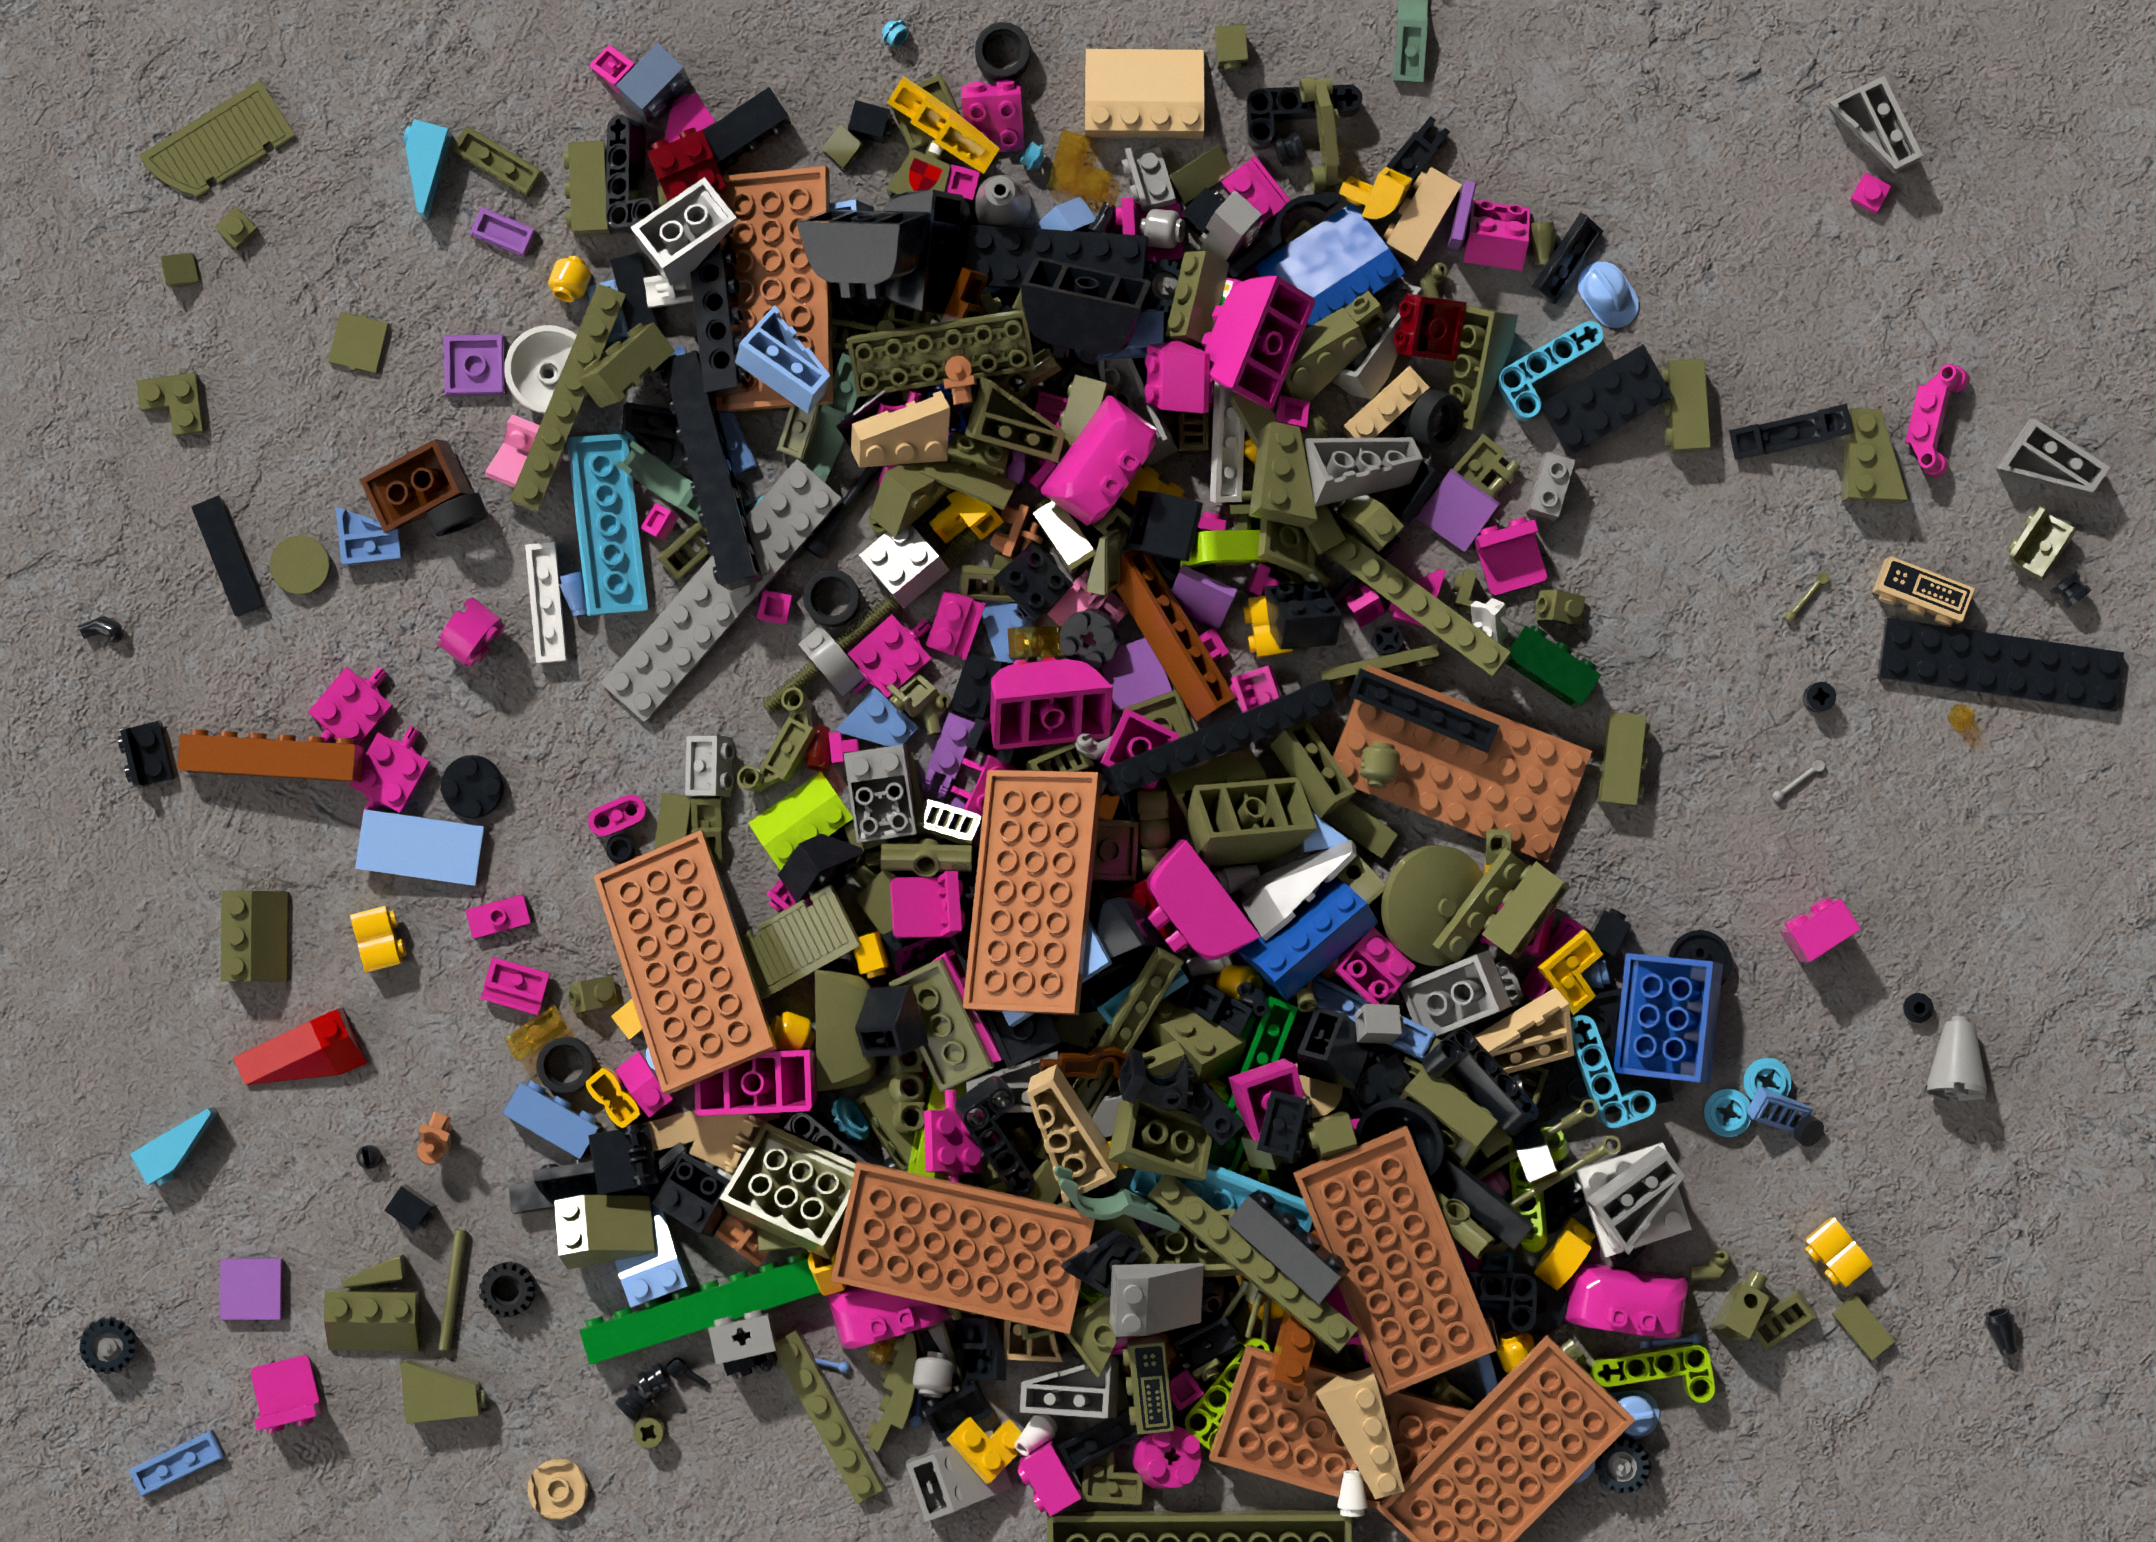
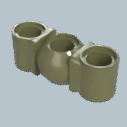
M1167 788L1137 790L1143 876H1149L1156 864L1171 848Z
M919 1048L908 1053L912 1060L910 1066L903 1064L901 1055L889 1057L890 1067L892 1068L890 1076L893 1077L889 1083L888 1091L890 1098L895 1103L892 1105L894 1112L892 1125L900 1134H910L919 1130L924 1125L923 1109L925 1102H922L925 1097L927 1087L920 1075L923 1072L921 1066L923 1055ZM903 1082H908L912 1086L913 1093L911 1096L904 1094L902 1090ZM905 1112L911 1113L914 1117L912 1127L904 1122L903 1116Z

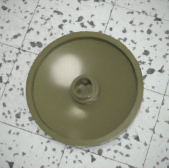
M1428 845L1410 852L1391 872L1382 896V921L1389 941L1407 959L1429 966H1440L1454 962L1432 944L1484 876L1477 863L1469 855L1449 846ZM1482 930L1462 956H1464L1475 945V943L1481 936Z

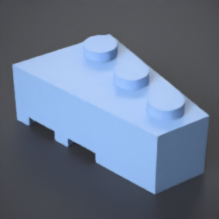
M774 305L739 343L735 363L808 414L825 395L830 374L809 347H804L796 336L797 332L792 326L789 327L780 316L779 309Z

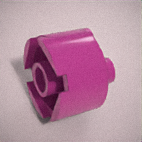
M471 597L464 603L468 607L465 612L457 610L439 635L441 640L436 643L464 666L472 667L476 661L480 663L490 650L487 647L488 643L493 638L496 640L506 628L502 618L474 597Z
M1174 1426V1431L1144 1434L1135 1444L1132 1455L1133 1466L1142 1478L1141 1480L1152 1488L1168 1489L1184 1486L1192 1482L1200 1468L1201 1450L1199 1440L1187 1430ZM1165 1453L1170 1457L1169 1462L1168 1459L1164 1458Z

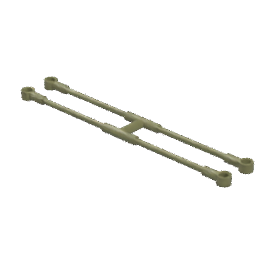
M1592 1099L1584 1100L1580 1108L1562 1118L1558 1124L1544 1131L1545 1139H1548L1564 1128H1570L1585 1118H1594L1599 1112L1598 1104ZM1586 1104H1594L1595 1111L1591 1114L1585 1113L1584 1107ZM1614 1135L1607 1136L1603 1140V1144L1583 1155L1584 1158L1559 1172L1558 1176L1542 1182L1509 1202V1204L1516 1208L1588 1164L1590 1166L1608 1154H1617L1621 1150V1141ZM1609 1140L1617 1141L1618 1146L1615 1150L1607 1149L1606 1144ZM1516 1149L1473 1175L1480 1180L1518 1157ZM1441 1191V1193H1442L1445 1197H1447L1448 1199H1451L1448 1195H1446L1443 1191ZM1475 1220V1221H1474V1222H1476L1481 1228H1483V1229H1484V1228H1487V1227H1486L1485 1225H1483L1480 1221H1478V1220ZM1453 1239L1455 1246L1460 1244L1457 1240Z

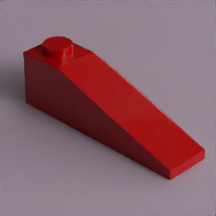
M344 1008L330 1011L233 1057L245 1085L338 1076L368 1063Z

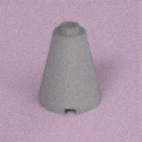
M1003 174L994 175L978 185L974 202H972V210L980 225L1020 228L1029 217L1031 198L1025 185L1015 177Z
M1953 1016L1951 1021H1947L1944 1024L1926 1084V1094L1931 1097L1948 1100V1096L1958 1097V1101L1985 1099L1987 1086L1976 1025L1969 1022L1970 1019L1968 1017Z

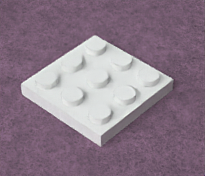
M1661 1142L1577 1170L1585 1199L1655 1147L1659 1146L1666 1150L1664 1143ZM1678 1187L1663 1208L1660 1207L1651 1219L1650 1226L1641 1233L1633 1245L1634 1248L1692 1230ZM1587 1203L1604 1257L1624 1252L1617 1246Z

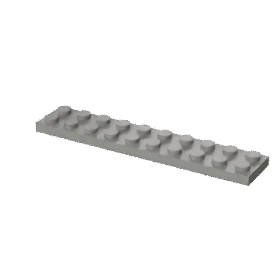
M796 459L746 516L763 580L729 591L721 586V584H717L713 575V567H716L714 557L711 556L600 683L642 721L647 722L843 498L799 459Z

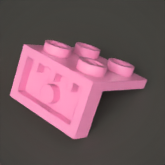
M511 415L507 421L504 443L486 469L485 476L514 488L540 425ZM563 450V452H562V455H561V457H560V460H559V462H558V465H557V467H556L555 472L557 471V469L559 468L560 464L562 463L563 455H564V450Z

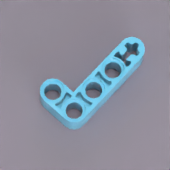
M1594 321L1584 322L1501 371L1496 385L1505 403L1517 420L1522 422L1530 421L1538 414L1541 408L1540 398L1532 385L1598 347L1603 339V330L1598 323ZM1585 332L1587 334H1594L1595 337L1591 341L1589 339L1585 340L1577 347L1576 341L1580 340ZM1557 345L1567 346L1570 356L1568 358H1560L1555 352V347ZM1533 359L1540 360L1544 365V371L1541 373L1533 372L1529 366L1530 361ZM1507 374L1515 375L1519 381L1518 386L1515 388L1506 386L1504 376ZM1523 399L1529 400L1533 404V412L1529 414L1523 413L1519 409V401Z
M1585 1015L1573 1016L1571 1018L1574 1055L1589 1097L1599 1106L1597 1115L1599 1122L1606 1127L1619 1128L1652 1115L1656 1108V1101L1649 1092L1636 1090L1621 1095L1594 1020ZM1578 1021L1581 1024L1588 1025V1029L1584 1031L1586 1040H1594L1593 1044H1584L1579 1047L1578 1043L1584 1042L1581 1034L1574 1032V1029L1578 1027ZM1589 1049H1595L1599 1055L1598 1062L1593 1066H1589L1584 1061V1054ZM1600 1077L1606 1078L1609 1082V1088L1604 1094H1598L1594 1088L1595 1081ZM1638 1096H1644L1648 1103L1646 1110L1641 1113L1635 1111L1633 1107V1102ZM1610 1106H1615L1619 1110V1118L1613 1123H1609L1605 1118V1111Z

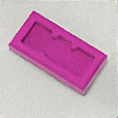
M524 894L465 910L473 939L532 923Z

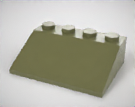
M764 1123L719 1199L727 1213L831 1260L838 1248L856 1163L768 1123Z

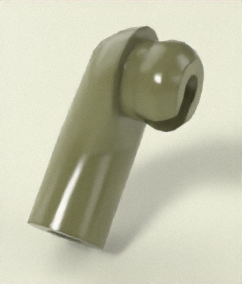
M1722 1249L1717 1250L1706 1265H1691L1690 1280H1718L1731 1264L1730 1254Z

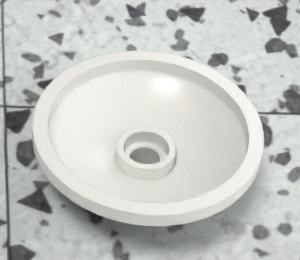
M538 326L522 333L510 346L505 359V379L513 396L526 408L545 414L577 336L572 331L559 326ZM550 370L553 373V377L546 379L542 372Z

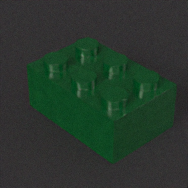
M1525 625L1519 630L1507 648L1512 653V656L1506 662V665L1573 709L1578 708L1584 703L1601 677V674L1596 672L1598 667L1585 658H1582L1580 661L1572 656V649L1559 641L1554 644L1546 639L1548 634L1539 627L1532 625L1529 628Z

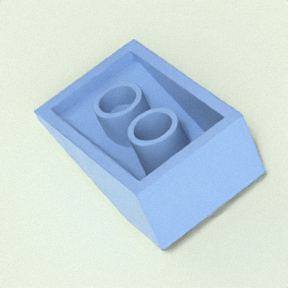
M651 1202L656 1253L615 1261L630 1307L691 1284L666 1214L663 1210L653 1205V1202Z

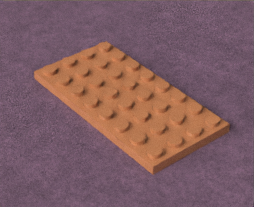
M819 166L722 176L727 189L719 192L718 195L738 219L737 223L733 226L731 246L737 258L734 271L740 285V294L737 297L738 305L742 309L744 318L741 324L742 335L745 338L775 305L779 309L780 316L789 327L792 326L797 332L796 336L805 348L809 347L830 374L826 393L816 405L833 404L831 282L822 279L813 271L806 256L797 222L830 210L829 168ZM719 269L715 271V280L719 276ZM722 298L717 301L715 310L721 308L723 304ZM726 327L720 330L719 340L725 336ZM729 356L722 362L723 369L729 364ZM750 374V381L748 382V392L716 398V410L721 413L797 407L752 374Z
M1368 665L1366 671L1498 724L1499 728L1489 752L1486 753L1354 699L1332 755L1353 788L1485 839L1486 829H1511V849L1548 862L1592 751ZM1372 742L1392 744L1395 746L1394 750L1398 751L1401 756L1398 778L1394 782L1387 783L1386 788L1369 786V780L1364 779L1360 775L1362 751L1364 748L1371 746Z
M987 770L963 1009L1079 1015L1103 774L1099 772Z
M699 830L593 876L662 1093L665 1095L671 1094L777 1049L705 832Z
M1407 1126L1357 1146V1148L1293 1172L1319 1239L1322 1241V1246L1330 1253L1340 1256L1344 1260L1345 1266L1350 1270L1349 1274L1339 1285L1354 1325L1358 1328V1335L1383 1396L1497 1350Z
M857 1161L831 1281L1070 1334L1081 1280L1066 1272L1061 1265L1064 1261L1089 1246L1095 1219L1088 1218L1077 1209Z
M1546 1335L1402 1480L1405 1492L1387 1496L1377 1508L1412 1542H1514L1635 1421V1418L1558 1344Z
M1247 1345L1209 1454L1210 1461L1339 1498L1344 1471H1359L1319 1400L1313 1382L1345 1373L1309 1363L1304 1387L1296 1392L1266 1384L1274 1353ZM1378 1384L1402 1480L1472 1410L1403 1390L1383 1396ZM1363 1478L1367 1506L1377 1508L1386 1497L1375 1500Z

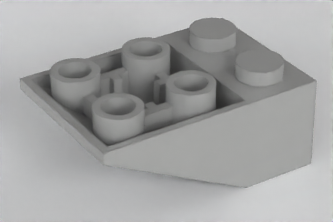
M906 744L843 753L857 843L917 834Z
M993 1430L987 1431L985 1434L990 1437L993 1434ZM952 1445L908 1459L906 1462V1467L925 1522L953 1513L1012 1488L1006 1467L991 1483L986 1484Z

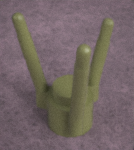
M1243 1279L1240 1289L1220 1318L1228 1317L1245 1293L1247 1296L1246 1301L1253 1304L1245 1336L1246 1338L1251 1337L1259 1308L1264 1304L1261 1340L1266 1341L1272 1299L1248 1279Z

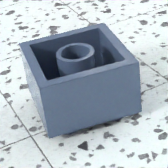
M657 42L616 86L622 98L649 123L652 118L656 120L667 110L666 104L673 97L678 98L685 92L688 87L686 83L689 81L684 67Z

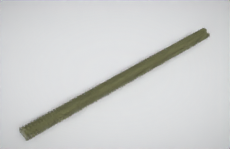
M970 527L968 528L969 530H966V533L963 532V535L961 534L960 537H957L954 540L955 542H952V545L949 544L946 549H943V552L938 553L948 568V563L952 566L951 561L955 563V560L958 561V558H961L960 554L964 556L963 552L966 554V550L970 551L969 548L972 549L971 544L975 546L974 542L978 544L977 540L981 541ZM891 594L886 599H883L884 603L881 601L880 604L874 607L875 609H871L872 612L869 611V614L866 613V616L860 618L861 622L858 620L857 623L851 626L852 628H849V631L846 630V633L844 632L843 635H840L841 638L838 637V641L834 640L845 654L847 653L846 650L849 652V648L855 647L854 643L858 644L857 640L861 642V639L863 640L864 637H867L866 633L869 635V631L875 630V627H878L877 623L880 625V621L883 623V619L886 620L889 617L888 614L892 615V612L895 613V610L898 611V608H901L900 604ZM809 661V664H806L807 667L803 666L804 670L801 668L800 671L794 674L795 677L792 675V679L789 678V681L786 680V683H783L784 687L780 685L781 689L778 687L777 690H774L775 693H771L772 696L769 694V698L763 699L761 703L771 715L778 711L777 707L781 709V706L783 707L781 697L785 690L791 687L803 690L804 687L810 684L809 681L812 683V679L815 680V677L818 678V675H821V671L814 663Z

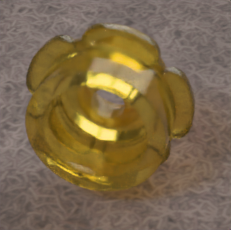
M1956 704L1947 715L1950 724L1960 732H1965L1968 728L1972 729L1975 726V713L1967 705Z
M886 1340L870 1344L866 1356L870 1357L869 1363L871 1365L875 1363L883 1366L890 1355L892 1344L886 1342Z

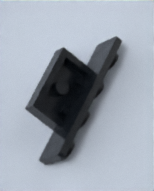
M586 1159L574 1160L571 1164L563 1166L557 1164L544 1165L541 1169L533 1170L534 1181L509 1185L510 1205L513 1214L555 1208L554 1200L580 1195H599L593 1161ZM631 1189L600 1195H631Z

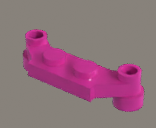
M1951 364L1942 366L1939 373L1925 386H1918L1905 440L1906 444L1913 447L1924 472L1933 478L1944 476L1949 469L1948 459L1938 453L1937 446L1950 392L1963 391L1970 381L1969 374L1964 369Z

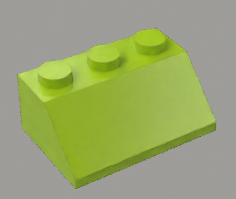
M820 771L748 824L781 871L799 843L820 834L830 837L834 836L845 825L853 822V815L822 771Z

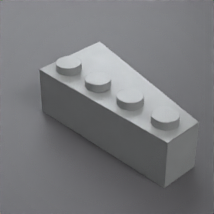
M1413 437L1306 438L1303 444L1315 507L1409 485L1412 483L1423 460Z

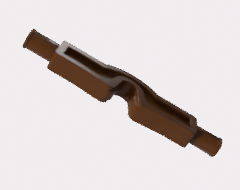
M1103 1046L1095 1048L1088 1053H1060L1058 1059H1040L1041 1064H1039L1042 1072L1057 1064L1065 1078L1098 1079L1103 1065L1110 1061L1111 1073L1115 1078L1119 1079L1120 1069L1129 1052H1124L1117 1047Z

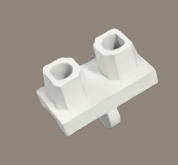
M690 273L671 286L662 275L644 278L648 308L694 302Z
M1493 598L1486 604L1475 601L1470 605L1472 624L1504 647L1503 640L1509 636L1508 627L1501 622V617L1506 613L1505 603Z

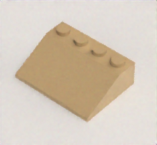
M1086 49L1085 138L1203 139L1204 50Z

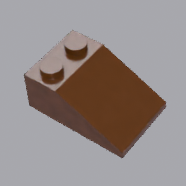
M438 439L426 443L359 479L384 533L391 532L427 517V513L440 504L472 493L449 442Z

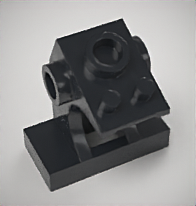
M1131 1048L1119 1072L1122 1100L1134 1104L1135 1100L1139 1099L1165 1110L1187 1109V1097H1193V1079H1188L1194 1078L1193 1064L1188 1063L1187 1055L1183 1054L1174 1072L1167 1073L1164 1076L1154 1075L1145 1067L1142 1051ZM1168 1081L1175 1082L1169 1086L1165 1085Z

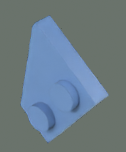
M340 507L335 508L341 564L343 566L403 559L400 529L384 533L378 521Z
M977 601L986 603L982 619L997 661L1013 664L1015 660L1025 659L1028 662L1033 620L1031 618L1020 619L1016 615L1015 611L1018 609V604Z
M874 687L836 730L844 735L890 747L905 744L919 727L903 712L897 711L890 701Z

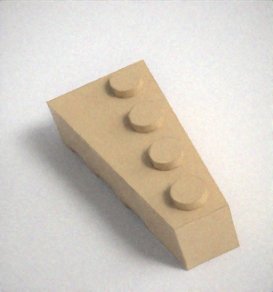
M1056 1064L1032 1076L1027 1096L1038 1128L1041 1130L1044 1147L1051 1159L1053 1173L1057 1164L1071 1169L1073 1172L1072 1181L1077 1183V1191L1081 1195L1116 1178L1119 1164L1108 1160L1109 1144L1058 1065ZM1061 1189L1063 1203L1070 1201Z
M1369 1367L1313 1382L1319 1400L1375 1500L1405 1492L1377 1380L1372 1368Z

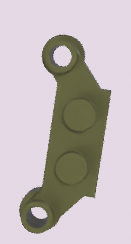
M1313 77L1299 79V91L1302 102H1315L1322 166L1309 169L1310 184L1313 191L1325 190L1326 186L1343 183L1342 170L1338 166L1340 165L1339 157L1343 155L1340 138L1337 139L1335 128L1339 127V114L1337 109H1333L1330 95H1333L1332 81L1330 77L1315 80Z
M791 687L784 691L781 703L789 711L790 715L761 766L755 768L748 765L739 770L737 782L740 787L747 791L761 793L767 787L782 780L789 782L818 731L813 728L812 702L802 690Z

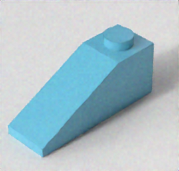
M413 119L412 126H407L403 143L406 144L405 148L417 212L422 218L428 219L452 133L448 128Z
M215 1107L205 1109L130 1153L147 1185L157 1183L160 1187L175 1178L173 1173L181 1169L217 1114Z

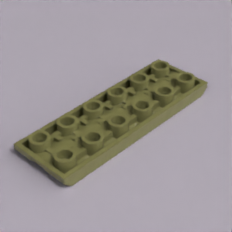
M1023 310L860 334L847 338L857 397L879 394L883 390L887 393L944 384L943 380L949 379L945 372L946 363L954 356L967 358L972 366L970 375H975L976 378L1035 370L1029 329Z

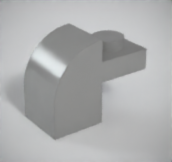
M821 625L798 643L842 697L865 678Z

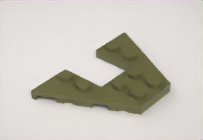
M1123 1214L1108 1220L1095 1219L1089 1246L1118 1229L1141 1243L1144 1247L1132 1265L1156 1264L1160 1254L1133 1217ZM1106 1295L1076 1316L1072 1321L1070 1334L1065 1333L1097 1378L1101 1375L1119 1337H1115L1109 1323L1110 1297Z

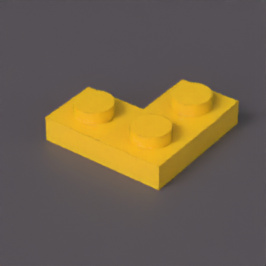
M1583 929L1537 967L1551 988L1556 987L1567 1000L1570 1014L1572 1015L1596 997L1581 973L1603 955L1590 934Z
M969 1417L947 1438V1441L978 1476L988 1484L1019 1453L1015 1448V1442L1022 1432L1009 1419L988 1437L975 1421Z

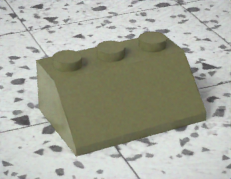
M221 891V981H288V891Z
M1424 1067L1407 1085L1399 1098L1420 1105L1436 1119L1444 1135L1445 1152L1464 1168L1498 1123L1488 1109L1474 1103L1469 1099L1465 1091L1455 1088L1445 1080V1077L1437 1079L1430 1076Z
M330 1289L325 1291L324 1326L328 1349L420 1351L422 1290Z

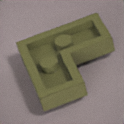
M194 372L136 380L139 409L141 411L169 408L172 433L175 437L205 433L198 374Z
M1115 1450L1083 1467L1081 1501L1142 1505V1478L1138 1473L1113 1471Z

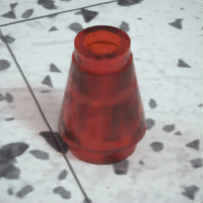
M815 725L813 728L818 731L807 748L803 760L806 762L807 769L827 771L830 768V764H832L829 742L830 728Z

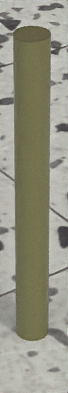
M455 1229L439 1350H451L467 1230Z

